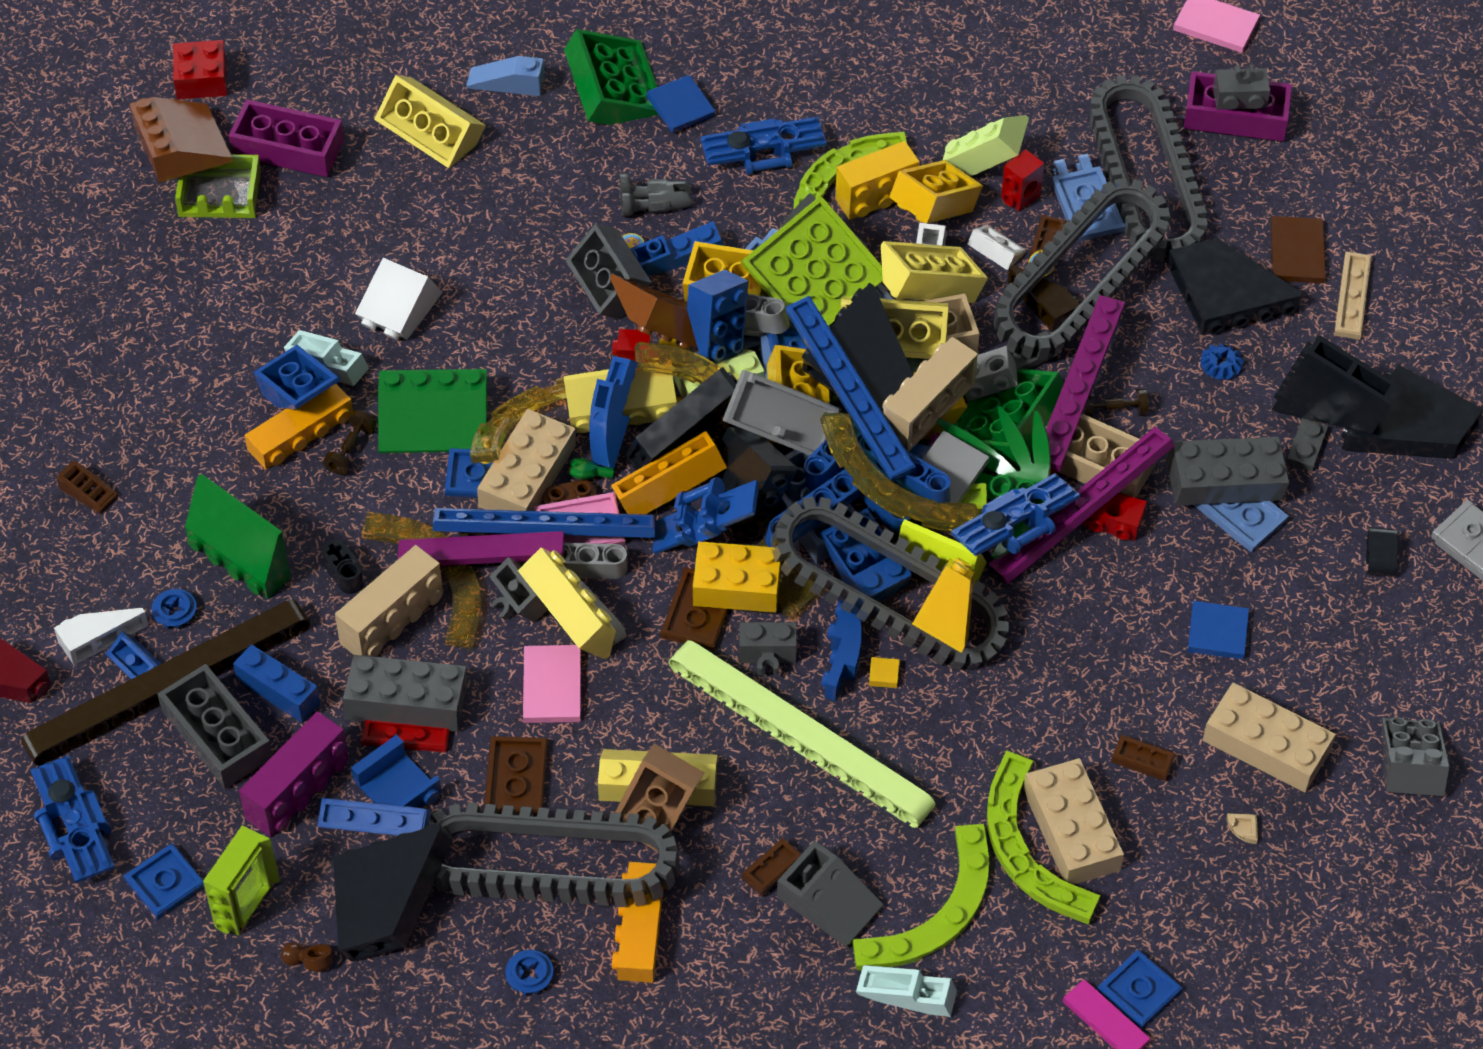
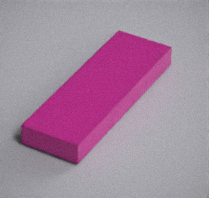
M1085 979L1063 997V1003L1114 1049H1143L1150 1043V1038Z

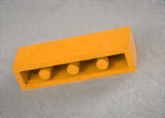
M335 384L297 409L286 408L244 435L247 450L266 470L273 465L277 466L293 452L303 450L315 438L325 436L337 424L347 422L353 412L351 398Z
M705 431L611 486L627 514H648L661 505L670 502L677 497L679 492L693 489L696 485L710 477L716 476L727 467L716 445Z
M629 862L628 873H622V879L640 878L648 874L656 864ZM647 894L645 895L646 905L635 906L634 898L632 897L628 899L627 907H618V916L623 918L622 925H616L615 943L620 944L619 952L613 951L612 969L617 970V980L653 983L663 896L653 901L650 895Z

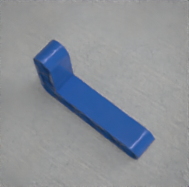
M853 420L841 423L804 463L805 484L812 491L846 469L853 460L857 461L862 458H868L874 461L883 472L884 470ZM906 450L916 469L914 472L892 483L932 507L942 508L947 506L951 501V480L949 476Z
M868 458L857 460L804 497H814L815 504H817L816 502L821 497L831 499V510H835L839 502L847 506L860 497L884 526L894 533H900L903 520L910 521L913 515L911 503L890 482L889 478L877 464ZM858 473H865L868 475V478L861 477ZM838 487H843L848 492H841L838 490ZM876 493H882L886 498H880ZM804 498L798 501L799 505L801 504ZM787 509L770 522L765 536V542L768 547L776 548V546H772V535L782 514ZM894 513L901 514L904 518H897L894 516ZM806 520L798 524L792 534L793 543L823 522L820 520Z

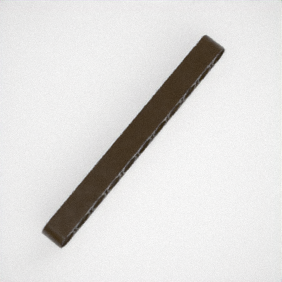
M287 600L28 731L22 737L21 743L35 766H42L47 760L51 762L69 753L71 748L75 747L76 749L96 739L98 734L102 736L123 725L122 722H129L147 713L149 708L155 709L159 707L160 702L157 693L204 664L218 677L224 673V670L228 669L229 671L233 669V663L251 644L265 653L274 648L273 645H280L298 636V633L301 631L303 633L306 632L311 626V621L297 600Z

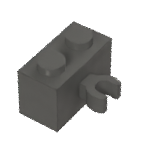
M1250 64L1249 69H1240V65H1236L1234 69L1216 70L1213 83L1216 109L1267 108L1270 86L1266 68L1254 69L1253 64Z
M508 557L489 576L504 595V597L495 599L491 606L496 610L504 606V610L499 614V617L504 620L510 619L515 610L517 614L536 622L548 608L518 572L523 564Z
M740 622V663H757L759 675H762L763 667L767 665L773 668V675H777L779 663H796V622Z

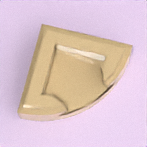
M1227 813V823L1232 833L1245 842L1257 844V815Z

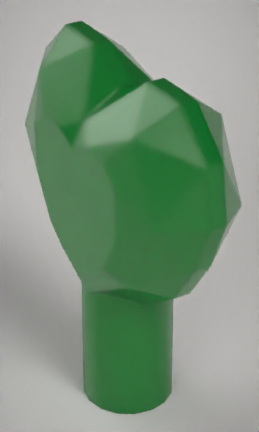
M576 458L570 461V474L576 479L589 480L594 477L613 478L614 469L597 466L592 461L584 458Z

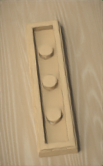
M1345 252L1334 336L1359 340L1361 338L1371 255Z

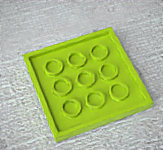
M821 195L741 261L743 267L768 296L782 300L785 307L810 296L828 326L836 321L835 317L841 310L842 296L853 297L859 288L864 289L869 282L875 288L883 282L882 265Z

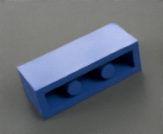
M252 644L233 663L236 679L239 683L301 723L320 704L318 687Z

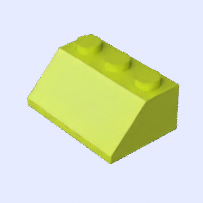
M905 519L902 522L898 539L901 537L909 542L905 549L906 552L911 553L915 546L923 549L924 553L920 560L925 562L930 555L940 559L936 566L938 570H941L950 558L956 560L957 557L968 562L971 565L970 569L975 572L974 583L976 580H979L987 563L982 554L975 556L957 541Z

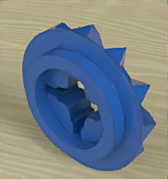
M1222 342L1219 346L1211 344L1207 350H1203L1200 360L1203 371L1207 375L1220 380L1234 378L1241 372L1243 367L1240 351H1235L1232 345L1225 347ZM1227 356L1226 361H1223L1222 363L1217 365L1218 359Z
M182 589L164 591L155 598L152 604V615L157 624L164 625L166 629L170 626H175L179 629L180 625L184 623L189 624L190 619L196 616V600L189 592ZM179 602L180 611H176L171 616L169 608L173 609Z
M524 950L518 952L511 957L506 965V980L511 985L513 991H520L524 996L527 993H535L537 995L543 988L548 989V985L551 979H553L552 962L540 951ZM533 968L535 969L537 979L531 976L524 978L523 969L529 971Z

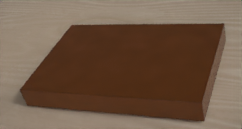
M1271 216L1272 274L1285 282L1324 284L1323 219Z
M684 567L660 632V638L682 644L689 640L706 650L714 651L729 609L693 606L695 569Z
M490 737L484 809L486 804L497 805L498 812L501 814L503 805L514 806L516 814L519 816L521 806L532 807L534 816L537 817L538 809L543 808L548 738Z

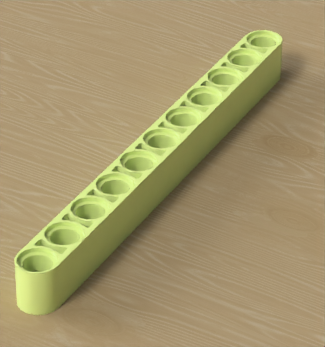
M689 640L686 641L669 659V666L675 673L679 671L682 673L680 676L698 688L700 686L703 687V691L718 701L726 702L725 705L743 717L746 715L749 717L748 720L766 732L769 730L772 732L770 735L790 747L792 745L795 747L793 750L812 762L815 760L818 762L816 765L834 777L838 775L841 777L839 780L857 792L860 790L864 792L863 796L880 807H887L886 811L905 823L907 821L910 822L909 826L912 828H918L934 809L935 802L925 791L697 643Z

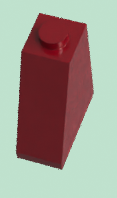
M0 638V697L32 703L37 697L44 696L51 685L47 670Z

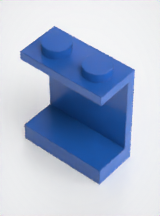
M397 735L351 767L353 781L375 804L422 808L426 804L432 805L442 793L440 779L435 776L430 780L405 754L404 742Z

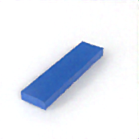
M322 798L317 827L398 836L401 833L414 832L429 825L431 810Z

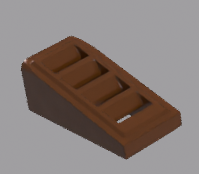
M75 460L70 462L57 475L56 479L59 489L99 514L118 497L117 492ZM83 481H85V483H84L80 488H78V486H79ZM93 487H95V489H94L89 495H87V493H88ZM102 492L105 493L97 502L95 501Z

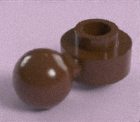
M291 942L286 944L281 951V959L286 965L297 966L303 962L304 967L313 972H322L333 963L331 947L325 944L312 945L304 950L300 944Z

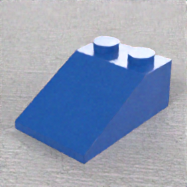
M295 345L253 372L262 395L276 407L288 409L299 408L340 381L337 375L299 345Z

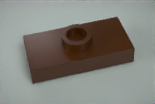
M1046 215L1041 216L1029 259L1034 252L1043 250V247L1049 240L1052 242L1053 236L1059 230L1062 231V227L1067 220Z
M1121 734L1111 762L1166 781L1176 753Z
M782 838L741 874V879L763 897L777 885L778 880L800 857L801 853Z

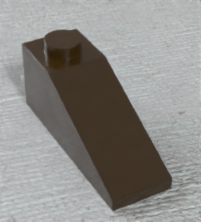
M1016 265L1009 266L1007 282L1013 284L1014 278L1020 272L1023 273L1024 269ZM1044 278L1023 299L1052 333L1080 305L1078 299L1072 296L1066 288Z

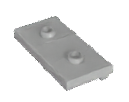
M742 370L723 421L811 455L833 432L841 409L752 372Z
M1466 500L1432 532L1431 538L1435 540V544L1483 581V511L1473 505L1471 501Z

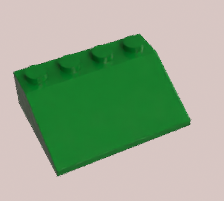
M576 29L564 48V52L588 122L613 125L659 115L646 97L647 91L657 88L641 40Z
M487 369L379 371V453L449 452L450 448L487 450Z
M1017 369L1018 386L971 400L955 425L986 443L1014 469L1020 470L1021 468L1007 443L998 407L1001 406L1016 424L1031 454L1033 451L1032 428L1034 412L1038 411L1045 427H1047L1064 385L1059 372Z
M200 474L196 480L185 524L188 538L187 543L193 550L204 552L215 566L222 565L226 568L228 574L234 580L238 581L241 579L245 582L252 593L255 595L261 594L269 599L291 578L282 531L203 474Z

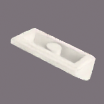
M988 225L973 229L967 243L1006 270L1027 252L1024 248Z

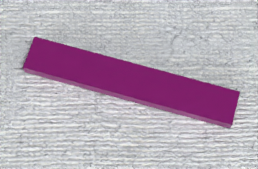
M563 531L405 539L399 540L397 560L415 545L439 562L440 566L503 563L508 557L517 562L528 561L541 547L550 552L555 550L564 558L565 536Z

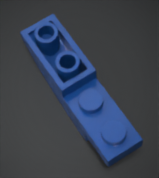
M714 221L666 241L664 236L661 235L634 246L630 250L646 275L650 276L688 266L695 241L722 246L723 243Z
M613 356L606 381L597 379L591 405L589 437L592 460L597 465L614 469L630 419V417L622 415L638 362Z
M839 600L835 611V616L838 617L836 623H830L827 633V639H831L830 650H832L829 664H832L830 671L825 670L821 687L825 688V698L836 701L843 678L855 681L861 650V620L855 617L859 609L854 605L850 613L840 608L844 602Z

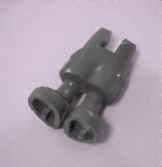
M620 173L619 175L622 217L631 216L636 212L649 210L651 214L668 212L670 210H682L692 205L691 185L688 181L649 179L647 186H636L631 182V178L627 173Z

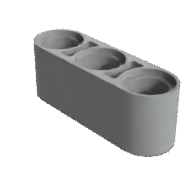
M748 294L744 329L780 334L790 327L789 317L782 300Z
M564 543L565 563L563 565L567 570H572L579 578L618 579L627 573V551L619 544Z

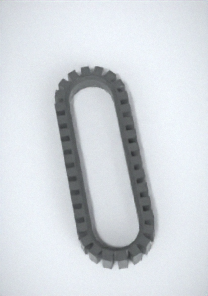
M1125 75L1116 76L1115 83L1109 78L1102 82V87L1098 86L1093 92L1089 113L1091 130H1094L1093 136L1095 142H1097L1098 151L1101 153L1102 164L1105 165L1106 176L1109 177L1108 182L1111 181L1115 186L1117 179L1127 178L1128 186L1131 187L1106 109L1115 101L1132 99L1141 102L1150 111L1189 225V231L1183 236L1175 239H1163L1160 242L1159 248L1154 252V261L1164 262V257L1169 255V250L1203 242L1207 228V211L1205 205H1202L1203 200L1201 194L1198 193L1199 188L1197 182L1194 181L1195 176L1193 170L1190 169L1189 158H1186V150L1182 146V138L1178 134V126L1174 122L1173 111H1170L1169 100L1164 99L1165 93L1161 88L1154 90L1155 83L1148 79L1141 85V77L1132 76L1131 81L1127 82ZM1128 202L1116 203L1125 225V236L1130 237L1129 243L1133 247L1147 229L1143 224L1137 205Z
M1127 178L1117 179L1115 186L1111 181L1104 184L1101 191L1097 189L1091 195L1090 200H1087L1082 205L1081 210L1075 212L1071 221L1068 220L1063 225L1062 231L1059 230L1053 236L1052 242L1049 240L1043 247V251H1039L1036 254L1033 262H1029L1024 267L1023 273L1020 272L1014 278L1013 284L1010 283L1005 288L994 314V329H998L997 337L1001 343L1008 341L1007 348L1014 354L1019 348H1022L1021 357L1029 360L1032 352L1036 353L1037 360L1047 359L1049 352L1053 357L1061 354L1063 347L1068 348L1073 343L1074 338H1077L1083 332L1084 326L1087 327L1099 295L1109 298L1116 295L1121 290L1122 285H1125L1130 280L1132 274L1134 275L1140 269L1141 264H1144L1149 259L1150 254H1153L1159 248L1169 224L1170 213L1169 208H1165L1167 202L1163 196L1155 197L1157 190L1154 187L1148 185L1145 190H1142L1143 181L1133 179L1130 187L1128 186ZM1128 202L1141 207L1149 217L1150 228L1063 324L1050 335L1033 336L1023 332L1014 321L1013 310L1099 216L1115 203Z
M814 497L804 498L800 505L796 501L782 514L772 535V546H776L773 555L776 562L786 560L780 568L786 576H789L794 570L799 573L794 582L804 587L807 580L810 579L814 583L809 591L819 596L823 588L829 590L825 598L828 602L834 604L840 596L845 599L840 607L844 611L850 613L854 605L859 607L860 609L855 617L865 622L870 614L875 616L871 624L872 627L880 631L885 623L891 625L886 633L888 636L896 639L900 632L905 633L902 644L911 648L916 640L921 642L917 650L918 653L926 657L931 649H933L936 653L932 661L942 665L947 657L951 658L950 669L960 670L964 664L966 670L976 669L981 663L985 665L992 660L1006 641L1004 636L1008 633L1009 622L1003 621V619L1008 614L1004 605L994 608V605L1000 598L993 591L986 597L982 595L986 585L976 580L973 584L972 606L983 615L987 625V635L983 644L974 648H964L961 653L912 625L913 621L805 561L798 555L793 546L792 534L798 524L806 520H820L933 584L936 583L946 566L945 564L941 570L936 569L940 559L930 555L925 562L920 560L924 553L923 549L915 546L911 553L906 552L905 549L909 544L907 540L900 537L895 545L892 544L890 540L894 535L893 532L885 528L880 536L876 535L875 531L879 524L869 520L866 526L862 527L859 523L863 515L854 511L850 519L844 516L848 507L839 502L835 510H831V499L821 497L817 504H815Z
M468 803L466 812L461 811L460 804L449 806L450 815L446 816L442 809L432 814L434 823L440 824L450 834L457 831L471 830L633 841L649 844L659 853V860L656 866L648 874L636 879L457 868L442 864L434 884L437 890L445 893L451 885L454 895L465 896L466 887L469 886L471 896L483 897L484 888H487L490 898H500L502 889H505L507 899H518L520 890H523L525 900L532 901L537 900L539 891L543 901L554 902L556 893H559L561 903H573L574 894H577L579 904L590 905L592 895H595L597 905L609 906L610 897L614 898L616 907H627L628 899L632 897L634 898L635 906L646 905L645 895L647 894L650 895L653 901L664 896L662 887L670 890L675 883L674 875H679L680 858L674 836H671L670 830L664 824L659 826L657 819L648 816L644 823L641 824L639 814H628L627 823H624L621 813L610 812L609 821H605L603 812L592 811L591 820H588L586 811L574 810L573 819H570L567 809H557L555 818H552L550 808H539L537 817H534L532 807L521 806L518 816L514 806L503 805L502 813L499 814L497 805L486 804L484 813H481L480 806L477 803Z

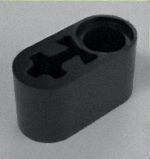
M1368 528L1366 564L1369 565L1366 574L1395 577L1398 546L1397 529Z
M340 540L327 542L322 548L326 571L342 592L346 594L359 592L363 587L360 563L344 542Z

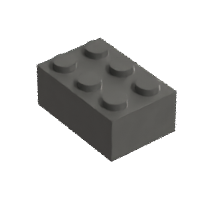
M595 223L565 260L595 309L602 316L621 319L626 314L610 280L612 274L649 287L652 283L617 228Z

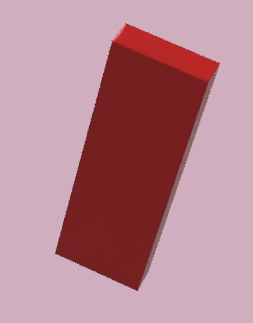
M366 720L361 745L380 747L397 735L404 742L405 749L447 753L450 730L448 728Z

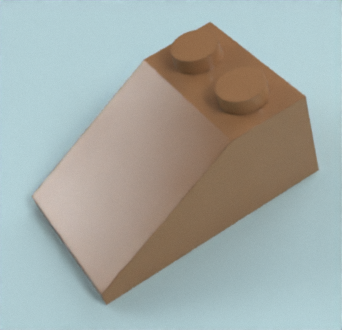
M654 743L643 758L615 813L622 814L624 823H627L628 814H639L641 824L644 823L648 816L657 819L659 826L664 824L672 832L705 772ZM643 843L644 845H646V846L650 847L651 849L655 850L656 852H658V851H657L655 848H653L651 845Z

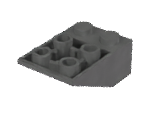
M1401 717L1382 718L1383 772L1386 792L1445 796L1449 763L1440 723L1429 719L1417 721L1405 720Z
M815 840L777 882V898L845 947L852 943L853 939L860 934L883 907L882 902L835 854Z

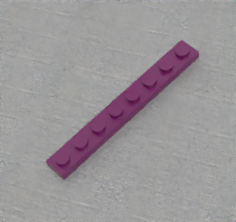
M1102 295L1098 297L1046 428L1050 443L1052 470L1060 472L1124 310L1125 302Z
M1157 427L1151 429L1077 491L1080 494L1079 499L1060 509V513L1055 512L1048 516L1055 525V532L1050 535L1044 534L1021 547V550L1016 554L1009 552L998 559H994L989 563L991 570L1005 583H1010L1175 446L1172 439Z

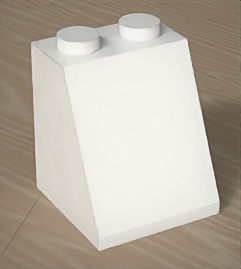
M383 258L355 314L362 320L361 324L375 331L376 327L385 330L383 334L394 340H398L399 337L408 340L443 292L429 277Z

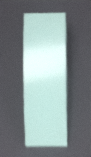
M299 330L284 347L285 351L295 345H299L337 375L340 380L339 382L354 386L369 369L362 353L344 349L338 340Z
M863 965L856 992L858 995L877 1002L930 1015L951 1017L957 989L951 978L922 976L920 970Z

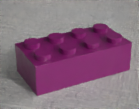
M1191 71L1184 129L1284 141L1289 117L1292 84L1269 81L1270 95L1267 108L1217 110L1213 91L1215 74Z
M247 99L228 135L231 154L259 155L261 163L328 177L344 143L342 120Z
M317 711L239 790L245 819L270 837L277 831H283L288 826L290 818L297 811L301 812L306 808L309 798L316 791H322L328 784L329 778L336 771L340 772L345 768L348 762V752L344 730Z

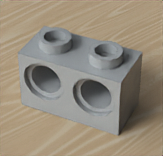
M1007 346L978 355L975 383L965 394L968 401L1018 386L1016 362Z

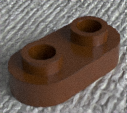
M587 480L553 485L544 491L542 496L543 504L595 496L596 487Z

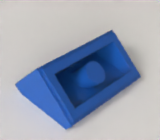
M121 632L105 653L131 679L162 664L133 635Z

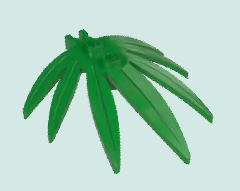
M1001 406L998 407L1007 443L1021 468L1020 471H1016L1000 454L977 437L941 418L937 420L945 432L989 456L990 461L985 467L998 474V476L994 477L981 473L974 482V484L986 483L987 500L992 501L1012 489H1021L1022 487L1027 489L1050 476V443L1045 424L1038 411L1034 412L1033 464L1028 446L1018 427ZM1042 499L1031 500L1033 504L1044 503ZM918 509L913 510L912 516L935 520ZM953 513L947 522L970 521L982 513ZM1021 521L1013 526V536L1016 538L1032 528ZM1000 543L991 556L994 559H998L1010 551Z

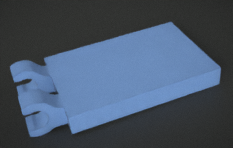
M1088 154L1077 157L1079 163L1076 164L1078 169L1076 172H1068L1064 159L1053 162L1055 168L1052 169L1054 176L1051 179V184L1067 221H1071L1075 212L1081 210L1082 205L1087 200H1090L1091 195L1097 189L1101 191L1102 186L1107 183L1101 167H1092ZM1116 203L1108 207L1076 242L1124 232L1125 225Z
M1271 501L1194 504L1197 509L1250 552H1253L1279 529L1289 517Z

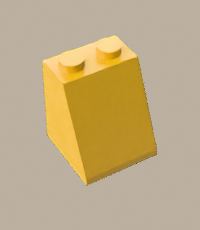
M957 557L956 560L950 558L912 625L962 653L969 637L975 572L970 569L971 565L968 562Z

